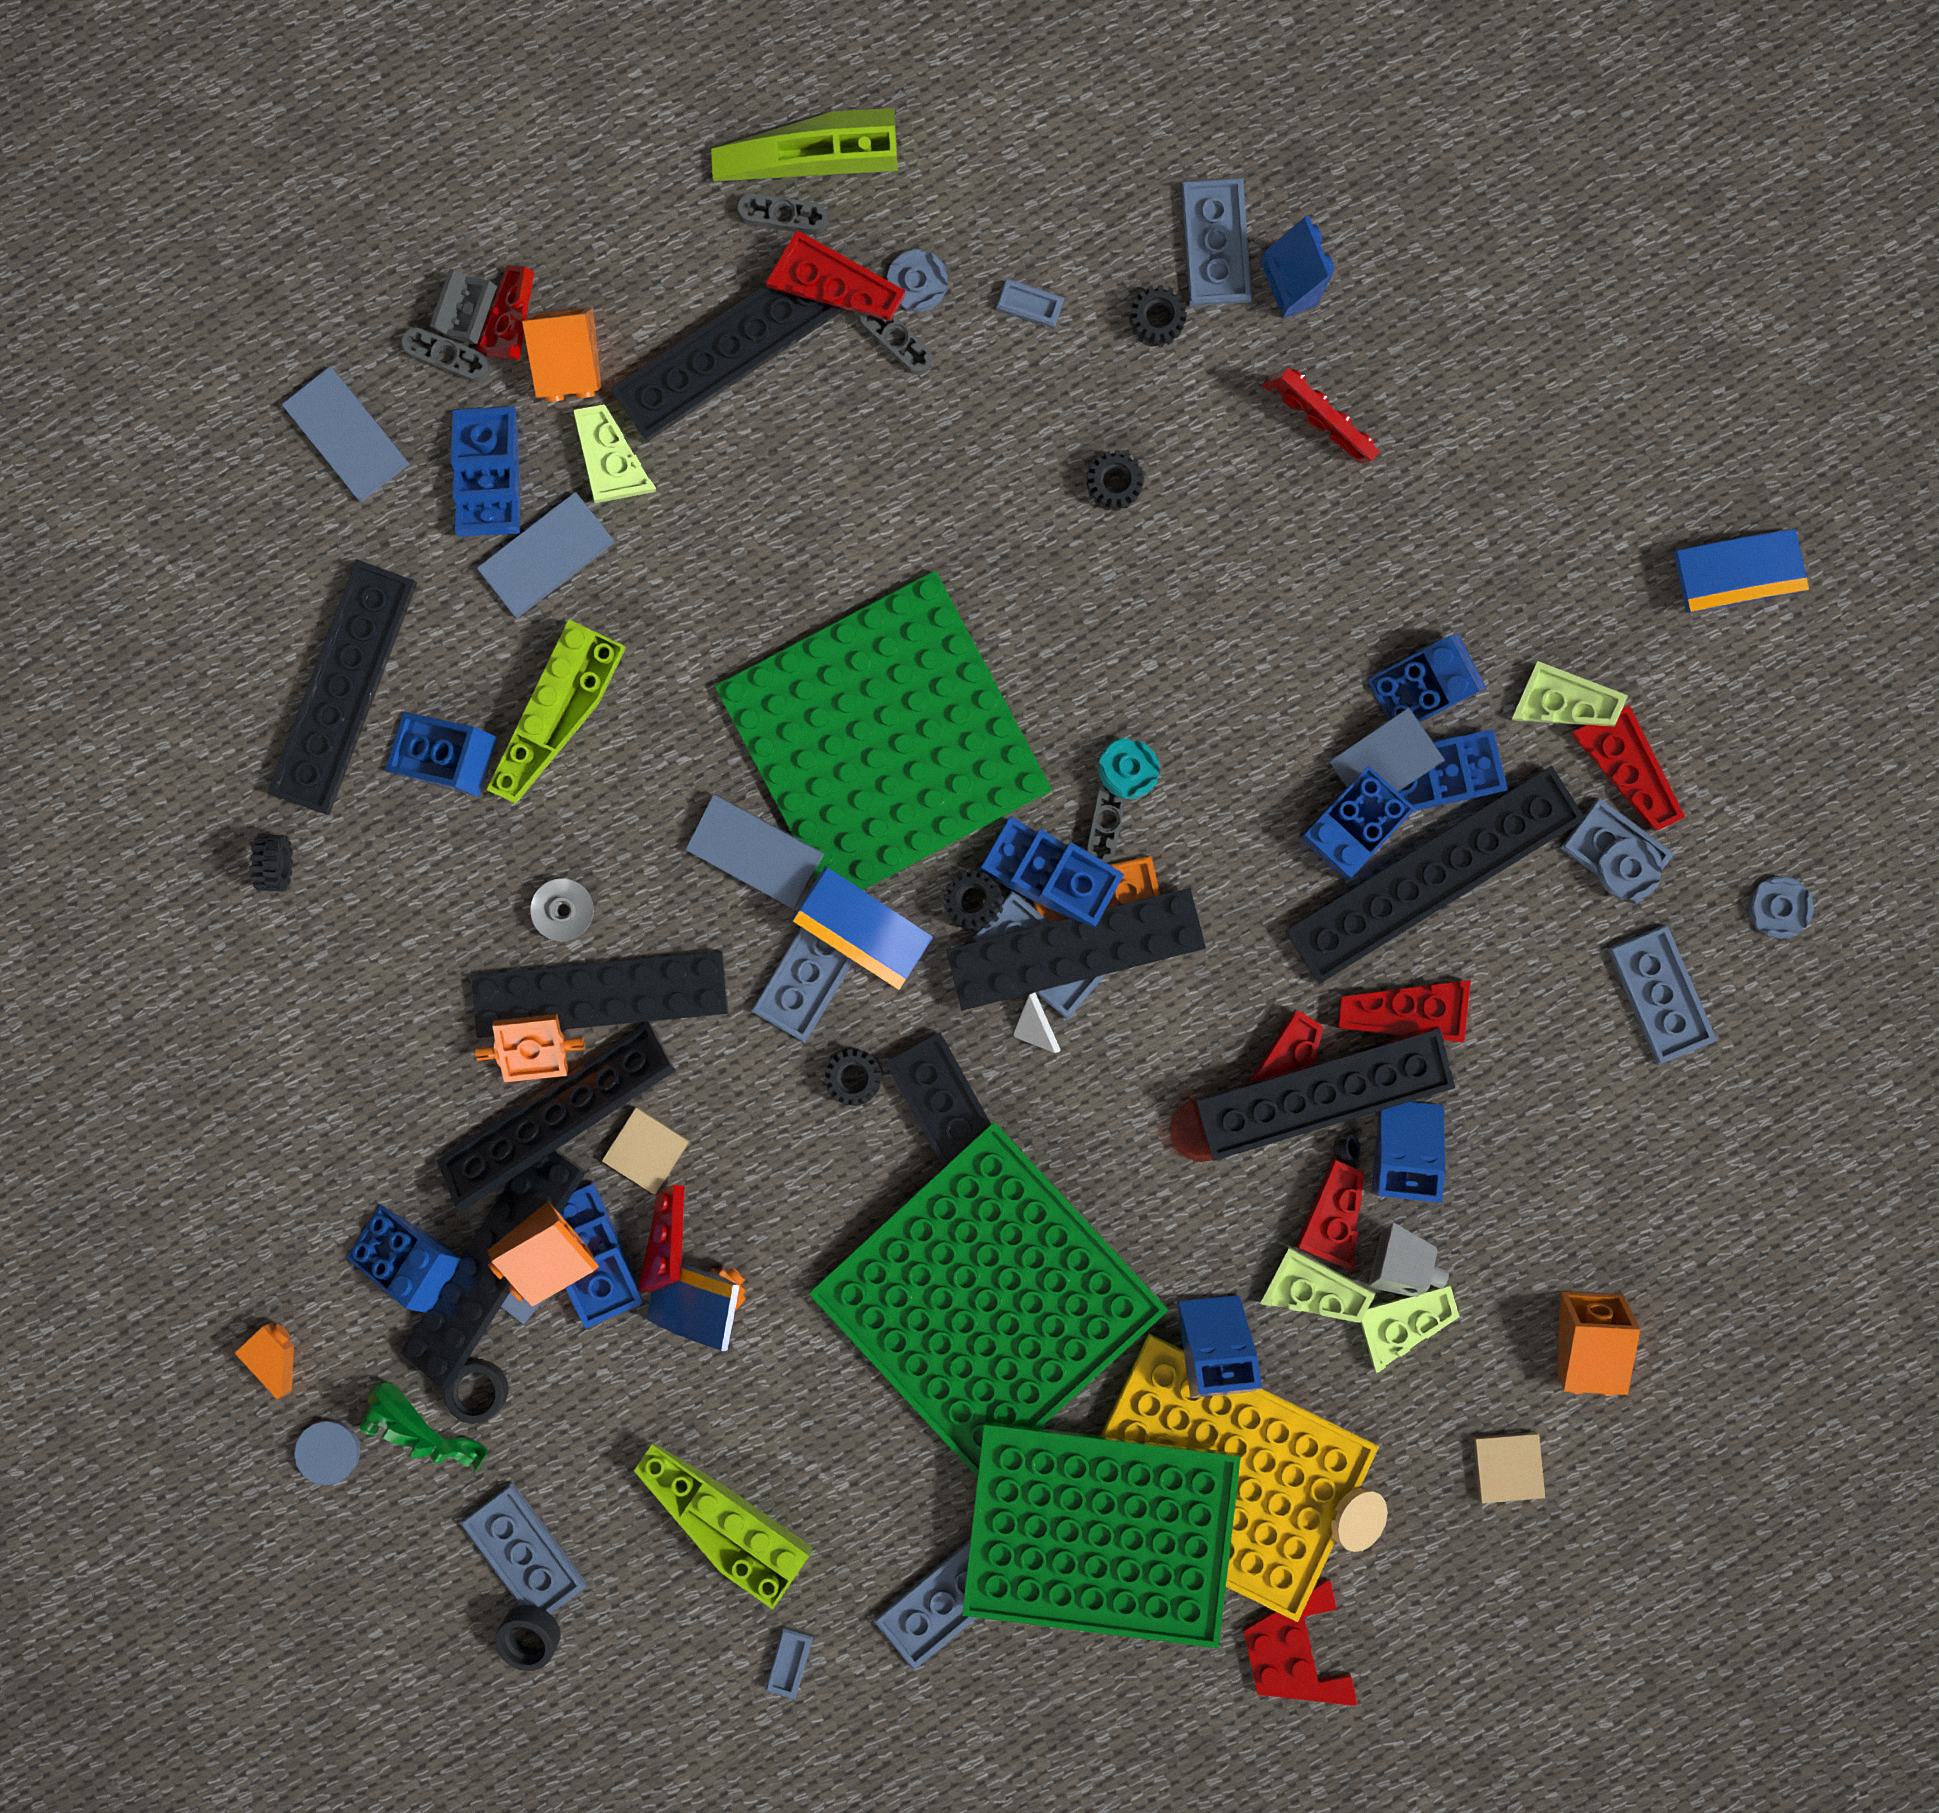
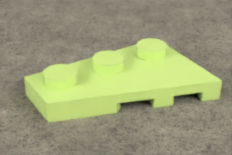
M598 405L574 410L594 503L656 492L654 484L647 477L641 467V463L628 446L606 406Z
M1537 661L1512 720L1615 726L1628 695Z
M1289 1247L1260 1304L1361 1323L1376 1293Z
M1445 1285L1443 1289L1437 1287L1427 1290L1418 1297L1405 1296L1369 1306L1361 1321V1326L1374 1372H1380L1394 1359L1402 1357L1409 1352L1413 1346L1425 1338L1431 1337L1459 1318L1450 1285Z

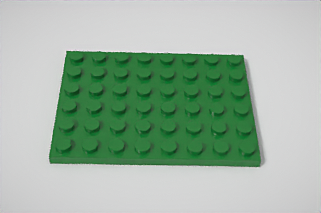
M984 1422L962 1616L1219 1649L1241 1460L1240 1453Z

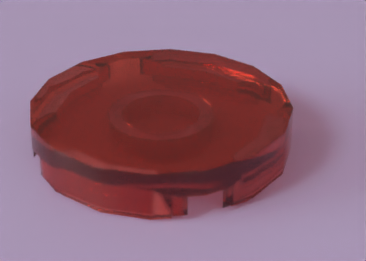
M1195 1099L1190 1100L1180 1106L1173 1114L1169 1126L1170 1139L1176 1150L1187 1159L1197 1162L1212 1161Z

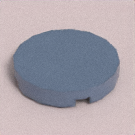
M912 249L902 252L892 261L887 274V280L906 290V295L899 307L909 312L921 313L933 309L942 301L947 292L948 275L945 265L935 254L924 252L920 249Z
M1626 837L1612 842L1602 851L1598 860L1597 874L1601 885L1609 894L1622 900H1637L1648 896L1658 887L1661 872H1663V863L1659 852L1651 843L1638 838Z
M1786 876L1768 878L1758 884L1750 895L1748 903L1750 919L1755 928L1765 936L1776 939L1794 937L1806 928L1812 920L1814 906L1811 894L1796 879Z
M328 1419L318 1421L303 1431L297 1440L294 1455L296 1466L305 1478L316 1484L331 1485L339 1483L351 1474L359 1463L361 1449L358 1437L355 1432L348 1428V1425L341 1421Z

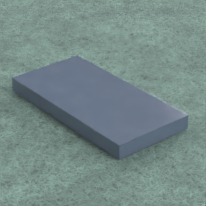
M1243 178L1181 182L1189 306L1250 303L1252 294Z
M331 366L282 404L361 503L410 465Z
M575 492L477 568L513 615L519 618L612 546L615 541Z
M713 794L686 848L692 854L793 909L797 908L825 854L717 794Z
M1012 890L1004 900V903H1001L1003 912H998V921L992 920L990 922L991 927L988 929L984 926L981 927V931H978L972 939L978 942L1039 926L1038 921L1043 925L1051 922ZM1105 975L1036 993L1066 1019H1069Z
M1668 925L1660 926L1607 948L1656 1065L1663 1064L1717 1041Z
M801 927L751 1011L806 1043L854 960Z
M513 1482L460 1522L520 1606H537L551 1614L587 1587V1582Z
M971 1537L874 1618L876 1625L913 1670L917 1669L976 1619L975 1617L962 1616Z

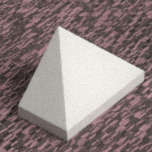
M1036 993L1028 995L1014 1031V1037L1057 1053L1061 1051Z

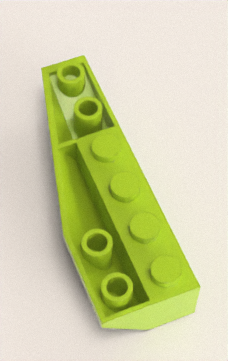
M894 108L832 111L712 148L713 181L898 171Z
M568 619L487 788L488 791L517 804L599 705L626 646Z
M653 1443L634 1472L720 1573L773 1610L809 1558L813 1547L720 1482Z

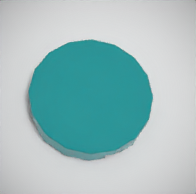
M1120 738L1112 741L1102 751L1097 763L1098 775L1103 785L1112 794L1123 799H1138L1146 796L1157 784L1160 764L1154 751L1144 742L1129 740L1130 738Z

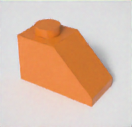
M272 1322L258 1330L235 1354L278 1400L292 1391L294 1345L289 1340L290 1334L283 1326L275 1325Z

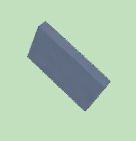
M1408 708L1332 759L1330 763L1346 787L1370 766L1399 792L1444 762L1445 759L1411 709Z
M1599 797L1593 801L1585 812L1584 817L1586 819L1573 828L1559 847L1597 876L1598 860L1602 851L1612 842L1622 838H1638L1651 843L1659 852L1663 869L1675 854ZM1641 898L1630 901H1632L1634 904H1638Z

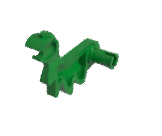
M377 1383L367 1395L370 1407L358 1424V1427H361L360 1430L365 1434L375 1435L379 1427L386 1429L382 1438L397 1445L411 1447L412 1450L409 1453L411 1458L431 1456L432 1461L439 1464L448 1457H452L466 1467H469L472 1463L476 1473L488 1454V1449L475 1440L467 1438L446 1439L438 1435L427 1425L400 1389L393 1384Z

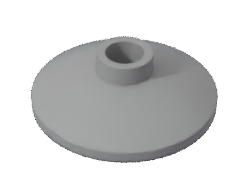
M563 878L554 879L543 884L533 896L530 907L531 919L536 929L548 939L570 941L581 936L590 926L594 915L593 901L586 888L578 882ZM566 904L570 911L567 916L563 917L559 914V908Z

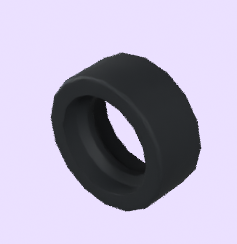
M481 1359L469 1361L464 1364L450 1388L444 1389L445 1404L449 1412L459 1421L469 1424L483 1423L495 1416L506 1403L509 1392L507 1378L503 1371L492 1362ZM468 1374H484L491 1379L494 1385L495 1395L493 1401L482 1410L468 1409L461 1403L458 1397L459 1384Z
M531 1605L513 1608L505 1616L495 1636L496 1650L501 1659L509 1666L518 1670L535 1671L541 1669L550 1662L561 1639L560 1627L555 1618L542 1608ZM526 1627L535 1631L542 1638L545 1647L530 1649L521 1645L515 1640L511 1629Z

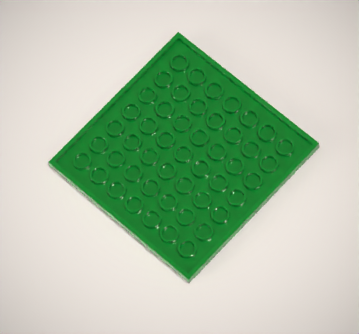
M936 570L715 686L793 836L825 853L814 873L816 879L826 866L861 890H865L1052 791Z
M996 1121L989 1125L809 1292V1295L977 1478L984 1422L1041 1428L1169 1311L1168 1307Z

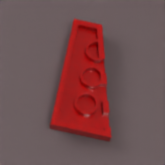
M798 230L794 233L766 282L767 288L887 321L892 320L906 295V290Z
M1288 367L1269 375L1261 386L1269 392L1274 387L1284 396L1282 402L1288 407L1305 411L1307 413L1306 421L1321 431L1328 429L1331 432L1329 439L1361 464L1373 461L1380 452L1373 445L1374 440L1365 432H1359L1351 425L1352 420L1342 411H1336L1328 404L1329 399L1319 390H1313L1305 383L1307 381L1305 376L1298 370Z
M1630 705L1623 707L1615 726L1586 725L1570 733L1653 832L1685 818Z
M1471 980L1342 996L1339 1001L1337 1028L1405 1036L1438 1026L1441 1029L1444 1041L1464 1043Z

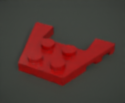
M1329 1578L1322 1580L1318 1583L1319 1585L1314 1587L1298 1622L1272 1610L1243 1628L1257 1695L1351 1706L1358 1705L1350 1673L1323 1679L1317 1678L1305 1617L1337 1610Z

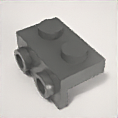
M449 269L430 326L449 339L477 344L497 286L489 280L466 277L456 269Z

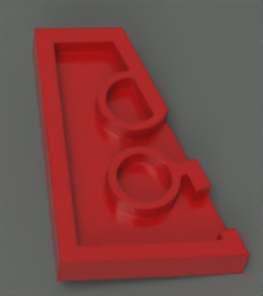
M507 265L475 348L476 351L481 352L485 357L519 360L524 335L522 321L527 318L534 272L526 266Z
M1294 1009L1249 1082L1315 1063L1324 1027L1304 1013Z
M1331 1160L1296 1242V1247L1355 1272L1356 1260H1354L1355 1243L1358 1242V1231L1356 1229L1358 1211L1361 1210L1364 1172L1337 1160Z
M673 1184L657 1193L638 1290L640 1292L650 1293L681 1280L685 1186Z

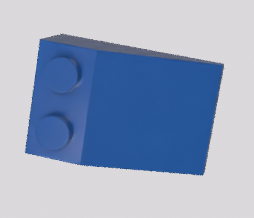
M403 712L385 771L479 797L498 737L473 726Z

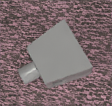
M1392 1223L1381 1231L1368 1287L1418 1297L1426 1292L1430 1285L1443 1289L1447 1284L1449 1271L1435 1266L1438 1252L1435 1246L1403 1227Z

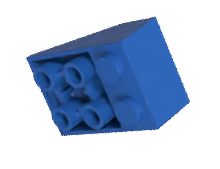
M1309 215L1300 220L1264 252L1260 261L1283 319L1317 306L1333 275L1332 272H1334L1330 255L1328 253L1324 254L1321 247L1322 236L1319 227L1316 224H1312Z
M1458 633L1445 637L1367 679L1388 721L1410 708L1420 723L1487 689Z
M1368 766L1299 838L1344 880L1353 877L1415 808Z
M1407 1102L1379 1111L1371 1193L1381 1197L1442 1203L1445 1177L1444 1105Z
M381 1204L347 1256L351 1263L405 1309L425 1313L432 1310L442 1294L443 1288L448 1284L462 1260L447 1245Z
M1240 1295L1178 1301L1190 1398L1248 1393L1261 1389L1257 1353Z

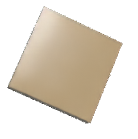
M637 1107L602 1162L656 1195L690 1140Z
M1537 1432L1473 1437L1479 1501L1481 1503L1545 1498L1540 1437Z

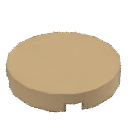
M1362 1487L1355 1488L1345 1494L1336 1506V1519H1332L1331 1522L1333 1538L1340 1546L1352 1552L1363 1551L1373 1545L1381 1536L1386 1525L1388 1511L1383 1497L1372 1489H1364Z

